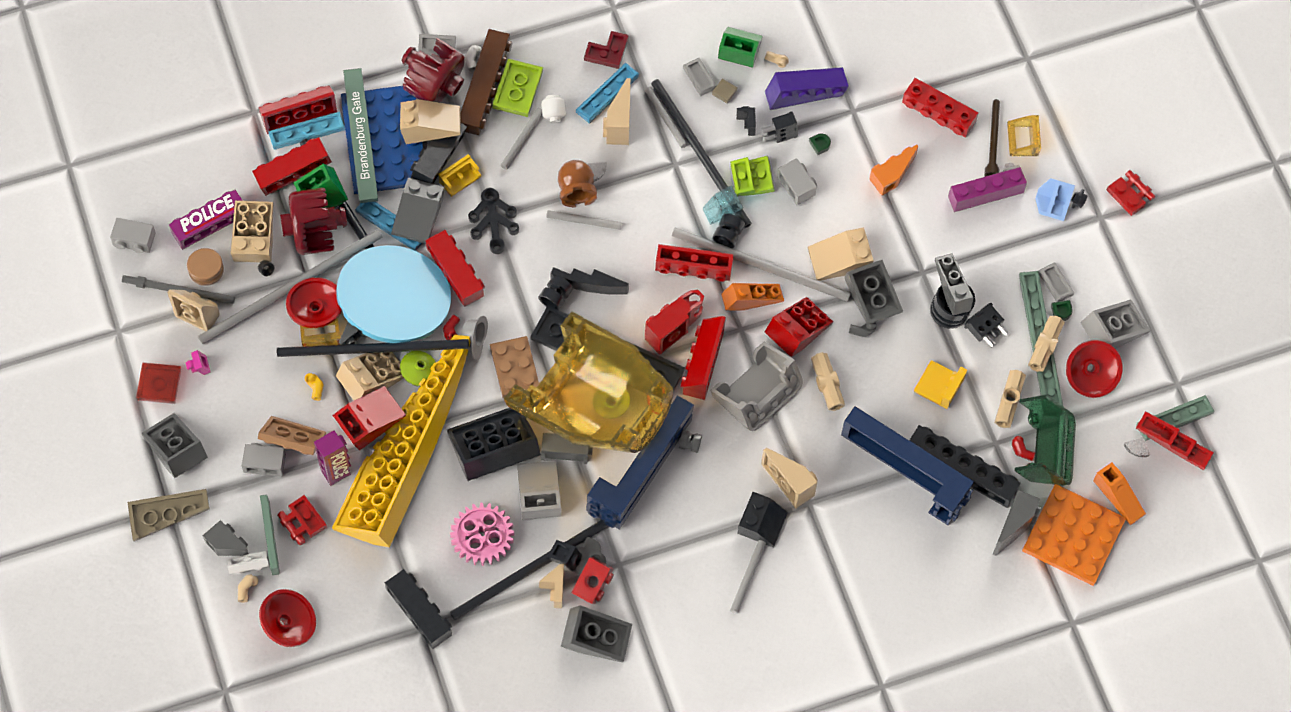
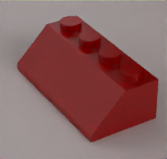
M330 85L320 86L315 90L301 92L296 96L285 97L280 101L266 103L259 107L260 116L267 134L271 130L338 112L335 94Z
M719 316L703 319L701 326L697 325L695 336L698 338L696 343H692L690 353L693 354L692 359L687 360L685 368L688 373L687 376H683L680 387L683 388V395L702 400L706 399L724 335L726 317Z

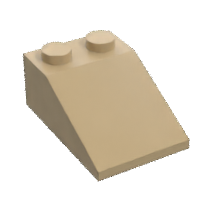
M631 78L625 80L607 110V117H603V137H607L606 144L629 145Z
M419 99L401 102L400 130L405 143L412 144L460 135V106Z
M864 227L844 231L808 246V252L816 280L818 281L845 276L848 271L871 264L874 261Z
M171 289L167 292L175 317L199 329L209 330L220 315L215 302L211 300L206 301L195 292L189 293L185 290Z
M767 447L763 449L761 465L795 508H798L815 496L818 479L812 471L809 472L805 466Z

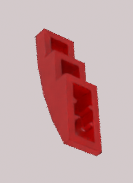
M1146 411L1136 426V429L1150 439L1202 470H1205L1214 452L1197 444L1196 440L1181 433L1180 429Z

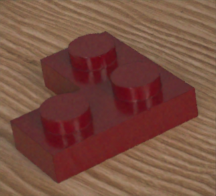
M611 31L606 46L588 42L584 61L619 69L629 35Z

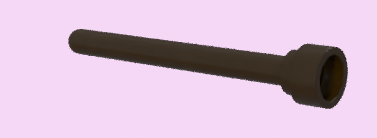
M994 99L992 104L989 163L985 167V177L997 174L1000 171L996 164L1000 101L998 99Z

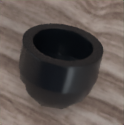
M262 260L258 265V271L265 277L270 276L274 272V264L268 260Z

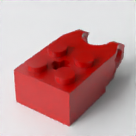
M698 289L690 290L670 305H664L656 316L652 315L647 319L645 324V340L659 355L686 335L689 327L702 315L704 295ZM696 294L700 297V301H689V297Z

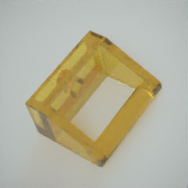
M1029 115L1008 121L1010 156H1039L1041 150L1039 115ZM1015 127H1029V146L1016 149Z
M338 318L327 325H335V332L305 336V329L308 328L300 326L302 346L340 345L339 340L341 337Z

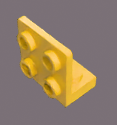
M931 360L914 388V392L948 409L965 379L967 369L960 367L958 372Z

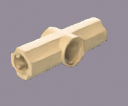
M1049 316L1043 332L1038 337L1034 347L1035 350L1028 364L1036 372L1044 371L1050 355L1055 350L1059 334L1065 323L1060 317Z
M821 352L811 357V361L817 375L818 389L824 395L828 410H839L845 406L839 388L838 375L836 371H833L827 353Z
M1010 370L994 422L999 427L1010 428L1026 377L1022 371ZM1006 397H1012L1014 401H1009Z

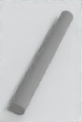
M647 87L645 89L646 94L681 148L686 147L687 142L652 88Z
M537 108L500 166L503 169L508 168L542 115L541 108Z
M547 211V218L621 229L622 222Z
M759 540L730 609L733 613H738L765 547L766 543L762 540Z

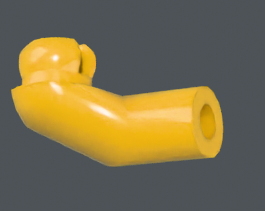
M307 373L304 380L313 389L312 399L320 401L324 384L317 375Z

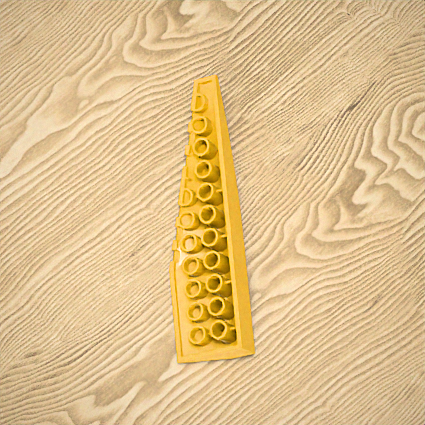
M454 335L451 339H468L469 346L471 343L470 336ZM469 349L442 351L440 354L442 356L441 359L431 366V372L427 380L425 378L419 383L420 388L416 393L413 392L401 408L406 417L385 432L386 435L381 442L377 441L374 445V451L370 457L366 456L332 526L334 531L373 545L391 546L445 424Z

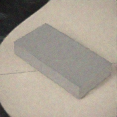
M700 58L683 65V69L700 96L715 89L716 84Z
M1055 262L1038 271L1056 302L1063 301L1074 295V291Z

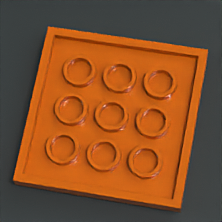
M1055 484L1022 551L1094 586L1126 517Z

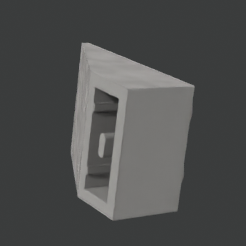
M556 461L517 464L522 520L560 517L561 501Z

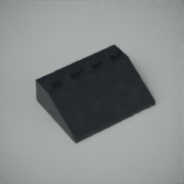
M519 404L447 429L448 436L467 481L541 455L537 437Z

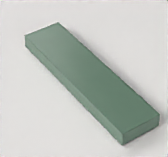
M1206 395L1154 416L1179 428L1213 414L1214 409ZM1140 432L1145 441L1150 440L1148 436Z
M267 494L260 495L270 570L272 576L279 575L280 569L270 501Z

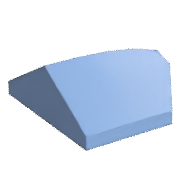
M1050 178L1039 187L1035 198L1039 214L1064 221L1075 185Z

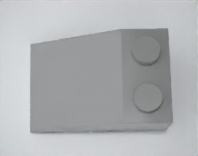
M1132 300L1094 310L1080 322L1091 340L1106 342L1115 349L1150 332L1149 327Z

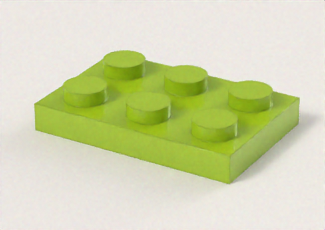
M508 59L492 108L528 117L543 73V67Z

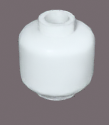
M548 95L541 102L542 115L545 119L550 120V123L560 122L561 118L566 116L565 100L560 98V95Z

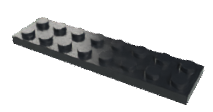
M548 305L530 336L531 340L666 402L670 400L685 371V367Z

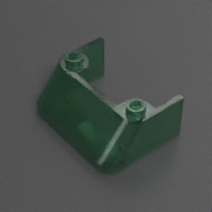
M1047 394L1020 399L1019 403L1029 409V424L1037 430L1034 463H1028L1026 466L1015 467L1014 471L1030 482L1056 484L1059 486L1070 485L1073 479L1076 420L1073 413Z

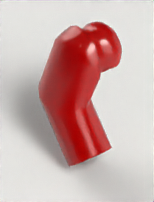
M452 315L443 326L446 340H451L454 335H457L455 327L460 322V319L456 315Z
M1014 437L1012 447L1015 455L1033 461L1035 452L1026 449L1023 437Z

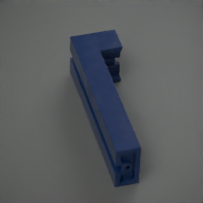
M678 395L676 396L617 486L601 477L598 478L587 495L586 511H588L590 516L605 520L604 522L607 526L620 530L681 438L683 430H686L691 423L694 404Z
M854 406L844 420L841 436L935 495L932 500L935 503L929 510V514L946 525H949L951 520L954 522L957 520L961 513L960 510L971 499L974 491L972 489L974 483L972 480L856 406Z

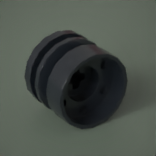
M942 285L938 288L930 305V314L933 320L941 327L947 329L962 326L971 313L969 311L952 315L946 302ZM968 285L973 296V302L971 307L972 311L976 301L975 293L973 292L972 288Z

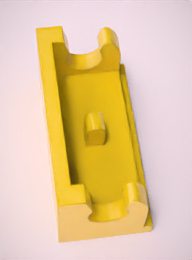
M468 154L439 173V183L452 197L481 178V174L478 171L479 167Z

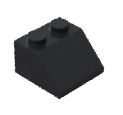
M752 492L738 525L737 534L755 541L762 540L766 543L765 545L774 548L788 512L771 498Z

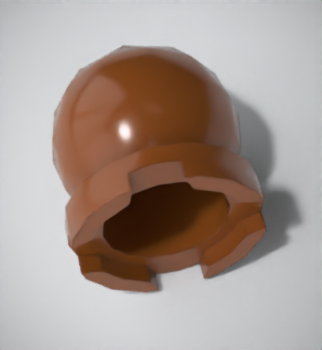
M571 160L564 163L558 171L557 179L561 188L560 199L562 204L575 208L576 204L585 203V206L593 203L597 199V189L593 185L594 173L591 167L582 160Z

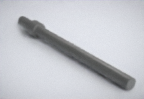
M122 276V283L133 284L138 288L144 289L148 287L169 291V289L185 290L189 293L195 292L205 299L234 304L235 296L147 280L146 277Z

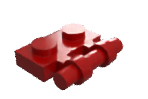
M1129 170L1125 173L1129 179L1127 182L1120 177L1110 184L1106 190L1132 216L1146 205V202L1143 200L1144 197L1151 201L1155 198V195L1151 192L1152 189L1140 180L1138 174H1134ZM1133 185L1140 190L1139 193L1132 188Z
M305 495L288 505L291 513L286 515L284 511H280L277 514L281 520V525L287 528L290 532V537L299 546L306 542L302 536L304 533L307 532L310 538L327 528V524ZM295 519L301 524L299 528H296L292 523Z

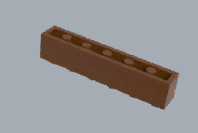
M488 29L460 112V123L467 126L466 133L480 136L481 129L484 130L486 127L487 119L485 117L486 114L491 112L492 103L490 102L492 98H495L497 92L496 84L501 81L502 67L505 68L507 63L506 54L512 48L509 33Z

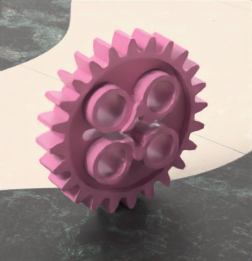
M480 503V507L477 508L475 504H472V510L465 507L466 513L459 512L460 519L454 518L456 525H451V530L454 531L450 533V538H454L451 540V544L456 545L454 548L455 552L461 551L459 554L460 558L466 556L467 563L473 559L474 565L481 561L482 566H484L485 561L488 560L489 564L492 565V559L495 558L499 562V555L505 557V550H511L509 544L514 543L512 538L514 531L511 530L513 523H509V516L504 517V510L498 513V506L491 509V503H489L484 508L483 503ZM486 520L494 521L492 525L484 524ZM468 525L475 527L472 531H468L465 528ZM496 537L499 539L497 543L490 542L491 538ZM473 543H479L481 545L477 549L470 547Z

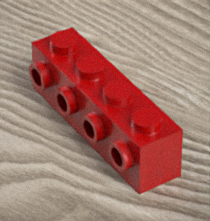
M917 78L913 79L903 95L902 103L908 108L915 109L924 117L935 120L940 126H945L955 134L962 135L965 138L977 121L979 112Z
M318 137L310 139L300 147L291 149L290 152L275 157L266 164L259 165L252 172L260 189L267 196L295 182L323 163L328 165L332 161L321 139Z
M443 230L425 240L426 249L447 278L448 283L464 307L484 297V283L480 278H476L473 266L467 264L464 252L461 249H457L456 241L452 235H448L446 230Z
M658 244L655 271L663 274L675 273L680 276H696L700 279L712 278L720 282L730 281L734 254Z

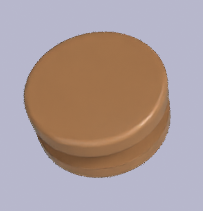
M198 249L187 260L190 278L199 285H212L219 281L223 275L224 266L222 259L213 249Z

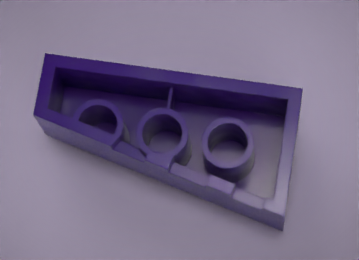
M843 67L775 72L765 90L769 109L774 110L841 97L849 85Z

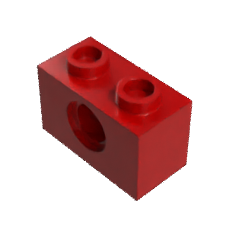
M590 557L571 593L591 604L600 602L605 593L603 591L605 585H609L614 577L612 573L614 568L594 557ZM593 576H596L599 580L596 587L590 584V579Z

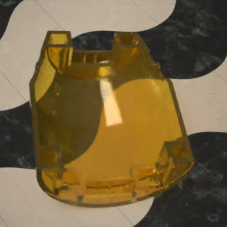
M571 311L561 324L564 342L553 355L555 364L537 387L530 385L525 390L515 384L504 398V401L509 408L572 444L637 453L650 443L662 426L672 403L673 387L659 372H656L650 362L640 354L636 346Z

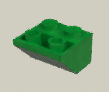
M727 27L719 46L718 59L753 68L763 36Z
M324 163L294 182L297 191L325 188L328 205L323 208H336L348 200L335 169Z

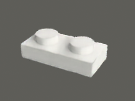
M267 551L227 558L229 574H242L247 570H261L269 566Z

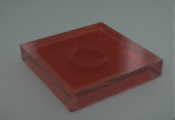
M142 362L136 399L139 401L175 404L181 366Z

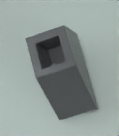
M221 520L202 535L205 543L218 556H242L249 554L247 542L241 536L237 538L234 534L235 530L228 523L225 525Z

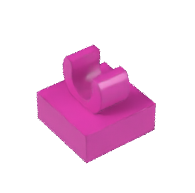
M198 350L192 352L193 360L186 362L187 370L191 369L192 373L198 371L203 375L210 373L207 356Z

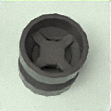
M683 430L679 448L683 450L687 448L692 452L698 453L702 434H691L689 431Z

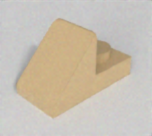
M559 564L539 581V588L551 589L550 601H554V608H562L564 564Z

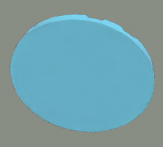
M377 246L359 252L342 268L336 288L338 305L342 309L347 321L352 326L361 330L364 335L386 343L410 342L417 339L422 340L430 336L445 321L451 304L450 286L441 269L425 255L401 246Z

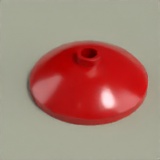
M308 278L298 282L291 288L286 298L288 315L295 323L307 328H321L331 324L342 312L336 296L337 285L324 278Z
M1090 340L1079 344L1071 352L1066 363V376L1069 384L1077 393L1086 397L1097 398L1109 394L1116 388L1122 377L1123 365L1119 353L1113 346L1103 341ZM1090 364L1093 365V369L1091 371L1088 370V366Z
M289 589L276 590L270 593L260 606L259 619L264 632L272 641L281 646H300L306 643L315 632L316 615L310 602L296 591Z

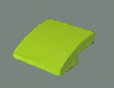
M768 155L752 160L746 157L730 161L737 196L758 195L775 191Z

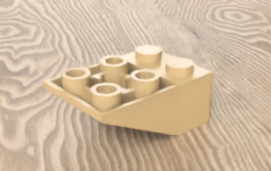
M235 201L231 245L233 261L260 263L262 260H268L272 262L273 202Z
M393 352L365 353L342 362L336 374L337 379L353 400L383 386L388 389L404 379L400 372V361Z

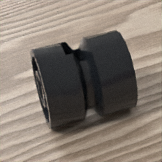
M730 213L723 214L719 227L716 228L712 239L716 243L733 249L738 241V235L741 234L745 226L744 221L736 215Z
M553 275L547 283V287L539 294L538 299L544 306L547 307L548 305L559 310L564 303V299L568 298L573 291V287L566 279Z

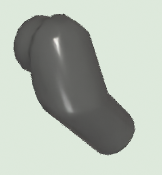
M876 322L869 325L865 323L861 327L851 324L849 334L867 337L876 330L877 324Z

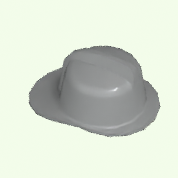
M480 316L478 320L466 321L461 331L462 336H470L471 343L469 347H471L475 360H478L481 356L487 334L488 321L485 316Z

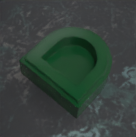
M820 133L809 138V142L817 155L829 150L831 139L828 135Z
M1070 300L1051 303L1053 316H1058L1063 321L1071 317L1073 310Z

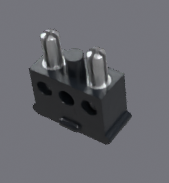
M792 111L772 118L771 125L761 128L763 133H767L762 136L764 142L775 138L776 142L780 143L798 137V125Z
M992 303L987 304L969 318L964 326L979 342L984 340L990 348L994 347L996 343L990 338L989 334L994 339L1000 335L995 329H998L1004 337L1010 333L1002 324L1004 318L995 310Z

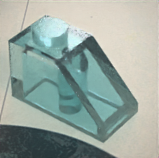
M731 185L714 194L702 209L710 225L721 220L723 214H733L744 207Z

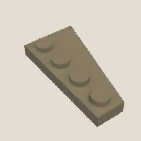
M202 489L127 502L132 539L137 541L209 510L207 490Z

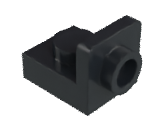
M743 106L737 108L736 119L744 120V129H748V136H755V107Z
M556 540L547 557L554 562L564 564L570 571L574 572L581 562L582 554L575 546Z

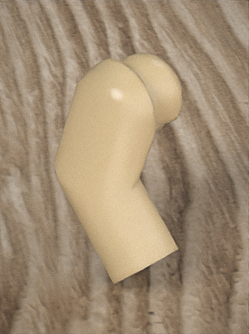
M770 51L766 53L765 60L776 63L780 68L786 67L789 63L786 55L775 54Z
M252 574L246 575L238 584V602H248V589L258 584L257 576Z

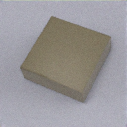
M722 78L712 91V95L728 104L737 92L738 87Z

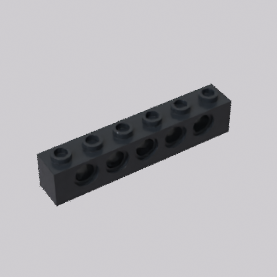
M918 425L909 440L974 482L972 489L1006 508L1020 487L1021 482L1013 475L1001 472L997 466L987 464L977 455H971L962 446L950 443L949 439L936 435L928 427ZM931 443L934 445V448H929L925 444ZM942 453H949L951 457H944ZM964 462L968 467H962L959 463ZM982 472L985 474V477H979L976 473ZM993 482H1000L1002 486L997 487Z

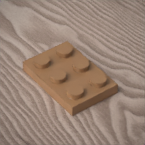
M527 336L490 344L502 398L540 390Z
M271 416L259 431L257 439L263 440L268 444L280 445L285 449L297 450L306 455H314L316 452L314 441L325 436L326 432Z

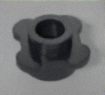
M1084 189L1074 193L1071 202H1073L1071 208L1074 209L1075 206L1082 208L1088 197V195L1084 194Z

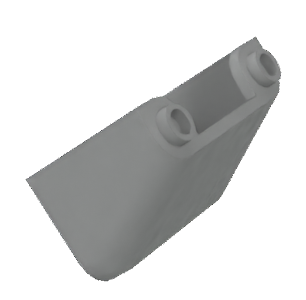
M765 341L753 352L755 364L730 387L725 382H719L710 390L713 398L750 431L757 430L801 389L803 384L796 361Z

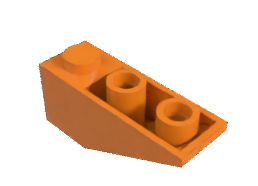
M918 145L905 148L901 154L893 155L885 163L877 164L871 169L869 179L881 195L888 193L899 185L917 155Z
M732 283L721 293L726 311H743L784 301L780 284Z
M1113 462L1096 473L1093 482L1120 514L1126 517V521L1130 525L1146 515L1126 478Z

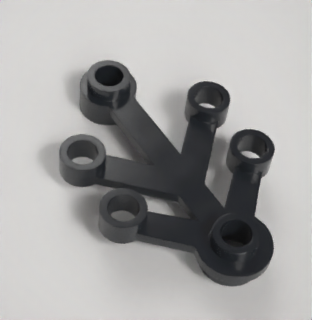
M486 188L481 193V202L468 214L469 221L477 223L480 219L479 215L488 206L486 216L476 227L471 229V238L479 240L482 237V231L490 223L492 240L489 244L490 251L493 254H501L505 249V243L499 236L498 223L506 227L511 235L519 233V225L496 212L495 205L504 210L506 216L510 219L516 217L517 210L514 206H510L499 199L497 190ZM513 210L514 213L509 214L508 211ZM472 215L477 216L475 219L471 218ZM516 227L517 229L512 231L510 228ZM495 246L501 247L500 249H494Z

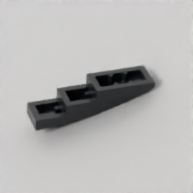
M553 267L550 273V279L553 275L561 276L576 290L607 295H627L629 292V283L596 269L590 275L575 268L569 274Z

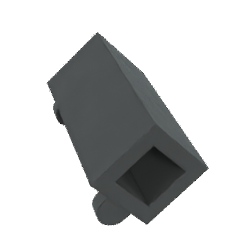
M543 433L541 460L548 458L584 461L583 464L588 463V455L593 453V444L590 443L589 436Z

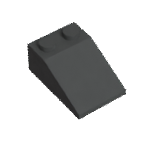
M408 177L391 235L426 244L425 240L431 236L443 202L444 187Z
M883 260L846 273L844 279L867 325L903 313Z
M175 413L141 433L164 467L174 478L208 458L201 441Z
M1018 490L993 555L997 556L1027 531L1030 523L1035 524L1041 510V506L1038 505L1040 498Z
M579 605L569 610L561 647L586 655L624 662L632 624Z

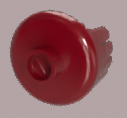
M436 38L435 44L437 46H434L433 50L438 55L432 53L430 56L421 50L416 51V47H409L401 61L404 66L409 65L406 72L409 78L404 77L405 84L403 83V89L419 100L440 103L447 94L454 97L462 87L464 78L460 74L465 64V57L460 51L440 38Z
M325 188L292 192L289 195L290 213L280 215L283 237L294 236L296 251L300 255L333 251L335 249L333 245L334 240H325L333 237L332 232L323 231L337 230L338 226H343V228L347 226L344 207L336 210L334 207L323 208L328 205Z

